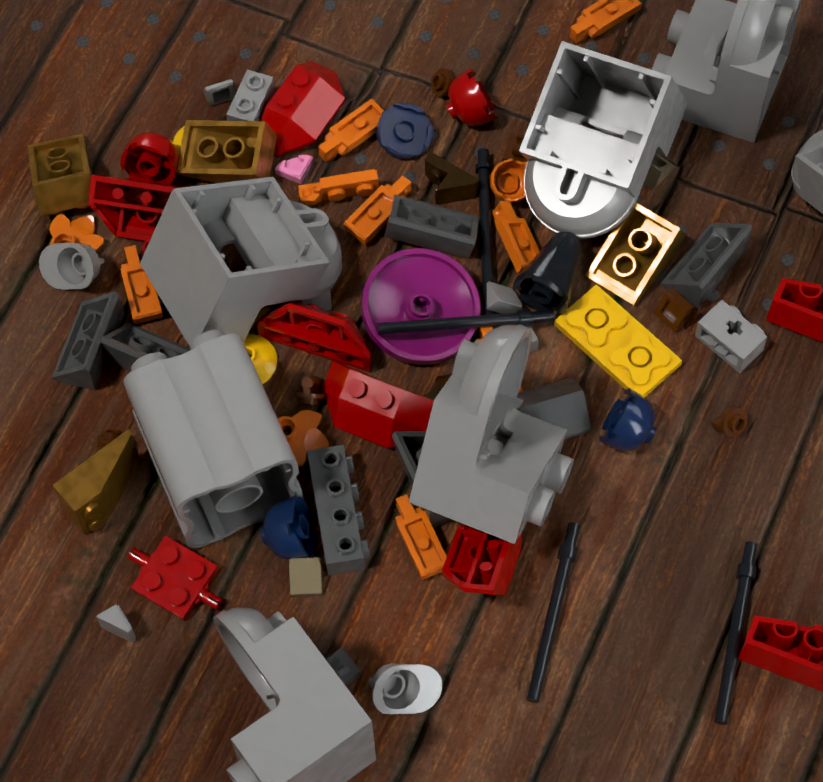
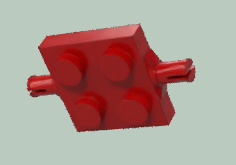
M165 536L150 556L135 547L131 549L132 553L129 552L128 559L142 566L141 573L131 586V589L179 619L186 621L192 610L201 602L214 608L216 611L220 608L219 605H222L223 599L209 592L210 583L219 570L218 566L171 538Z

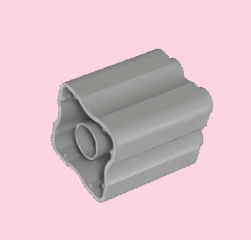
M210 330L198 335L190 343L191 350L184 354L167 358L164 353L155 352L140 357L132 364L131 372L123 381L126 393L133 407L132 412L186 544L190 548L206 546L226 538L244 527L264 522L267 511L279 501L291 497L303 498L302 489L296 478L299 474L298 463L243 340L239 334H224L221 330Z

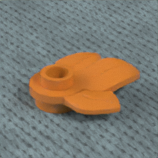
M60 213L50 224L49 230L53 237L50 245L55 243H83L90 245L97 251L104 244V238L94 234L95 222L93 215L83 216L70 222L65 215Z
M302 410L293 417L282 416L278 418L282 430L289 429L292 431L291 434L285 436L298 463V467L304 466L307 451L329 447L327 438L317 429L322 419V415L318 412Z

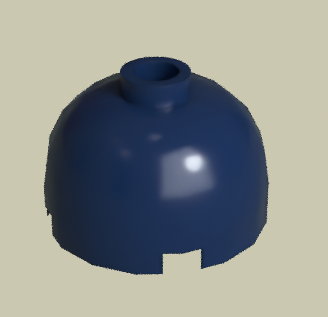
M629 388L623 392L628 396L624 401L617 399L601 429L607 430L605 437L599 436L600 442L618 451H631L641 446L643 442L648 444L657 430L653 426L655 412L652 405L640 393Z
M291 497L277 502L267 511L264 527H261L260 533L263 543L268 545L271 551L280 558L287 560L307 558L313 556L316 552V530L310 532L308 521L313 520V516L302 497Z

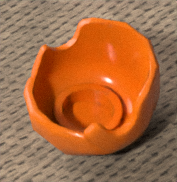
M507 159L494 167L490 174V188L498 199L517 203L526 198L524 192V173L527 162Z

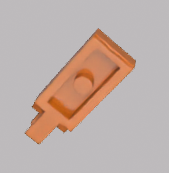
M599 0L581 11V16L576 19L577 23L570 27L569 37L577 44L587 39L588 36L591 38L599 36L640 11L642 3L639 0Z
M373 99L364 103L329 128V133L325 136L326 141L318 146V155L327 162L336 157L338 153L341 156L349 153L376 133L377 123L384 110Z
M375 169L319 178L320 182L298 185L301 204L306 206L316 205L318 202L328 199L330 201H340L347 196L353 195L365 197L373 194L379 188L377 170Z
M402 175L392 186L389 184L381 185L344 222V229L366 245L388 223L394 195L406 197L412 190V182Z
M500 201L492 211L495 225L517 274H520L540 251L525 218L516 216L510 201Z
M136 245L124 247L128 263L122 264L120 270L134 325L162 318L163 314L157 291L140 265L141 260H139Z
M407 494L396 498V506L400 513L399 516L395 517L396 526L421 580L440 573L447 556L425 510L423 511L421 507L414 509L412 504L409 503Z

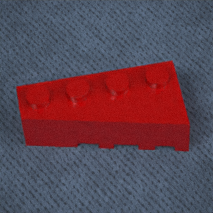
M782 278L772 300L766 321L823 342V288L821 284Z
M754 615L738 659L823 692V626L815 624L813 627L797 625L795 621Z

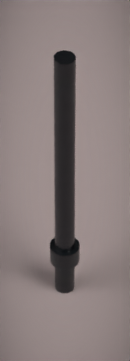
M520 309L516 313L383 322L377 323L376 329L378 335L519 324L531 327L533 323L554 322L555 316L553 310L531 312L530 309Z
M574 522L568 523L564 543L560 545L557 555L559 559L558 569L526 698L527 701L532 703H539L571 564L576 561L578 553L576 543L580 525Z
M751 541L745 542L742 563L738 564L736 573L738 586L714 722L721 725H726L728 720L751 582L755 581L757 570L754 566L757 543Z

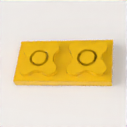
M597 284L570 306L565 313L554 320V326L625 390L631 388L644 397L651 393L682 364V360Z

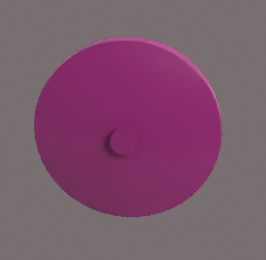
M413 248L402 250L386 257L372 270L362 292L361 314L368 334L385 353L406 363L429 365L440 363L455 356L463 340L470 341L476 328L378 335L377 323L479 316L480 298L473 279L457 261L438 251Z

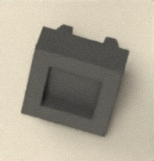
M342 647L326 658L345 686H348L362 675L361 670Z

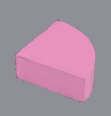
M298 155L299 157L287 161L283 160L276 166L275 174L302 184L313 164V157Z

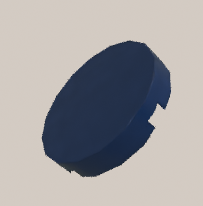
M398 103L387 108L382 113L377 123L376 136L380 146L387 154L397 159L410 160L419 157L429 147L433 139V125L420 107L411 103Z

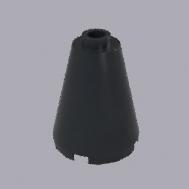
M556 233L515 279L512 287L513 291L517 289L520 293L518 297L520 301L536 311L553 310L557 311L556 315L566 312L570 303L582 248L579 238L574 233Z

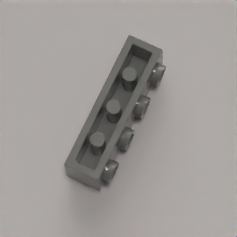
M344 445L307 451L327 574L330 576L365 570L364 559L370 557L367 539L360 540L359 530L364 529L362 511L355 512L354 502L359 501L357 483H350L349 474L354 473L352 455L345 456Z

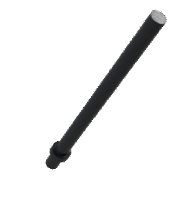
M481 148L477 151L478 163L475 165V172L478 174L483 315H493L495 312L487 309V282L494 283L490 196L492 164L489 163V150Z

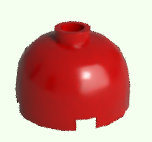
M473 68L461 73L453 80L448 90L450 102L446 104L453 119L459 117L464 124L471 127L482 126L498 118L496 113L490 112V110H495V107L481 81L477 83L474 77L477 74Z
M154 132L141 133L132 138L120 157V167L122 171L125 168L129 178L170 185L176 176L179 163V154L175 144L169 138Z

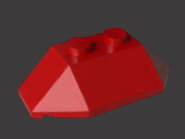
M314 61L298 64L266 105L261 121H265L277 135L274 151L275 157L279 158L287 152L299 150L318 141L345 102V96L336 72Z
M91 175L88 205L95 210L100 219L115 236L146 241L152 237L174 188H182L183 186L131 178Z
M294 302L264 315L257 322L259 336L267 340L363 371L370 372L372 369L371 353L354 320L343 313L333 314L322 310L314 304L305 305Z
M335 361L331 363L322 388L335 428L388 449L395 447L392 434L395 431L427 430L434 402L431 398Z
M465 524L460 525L456 530L442 568V576L463 592L506 595L521 552L522 533L516 543L513 544Z

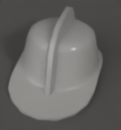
M55 243L47 246L41 252L39 268L45 281L56 289H83L88 287L100 271V265L105 260L104 258H99L95 249L90 245L83 243Z
M390 663L383 665L377 670L373 678L368 679V684L372 688V701L376 709L383 714H416L425 712L434 706L442 692V679L438 671L431 666L423 664Z

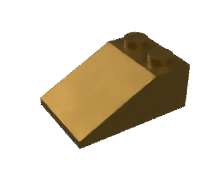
M186 120L176 174L215 183L270 177L277 135L265 121Z
M83 133L27 145L32 186L40 216L46 214L56 215L64 210L89 207L88 197L92 172Z
M635 203L625 220L612 230L585 276L635 306L673 259L687 233Z
M129 429L53 484L62 509L84 535L90 531L100 529L105 524L106 519L110 517L140 460L133 435Z

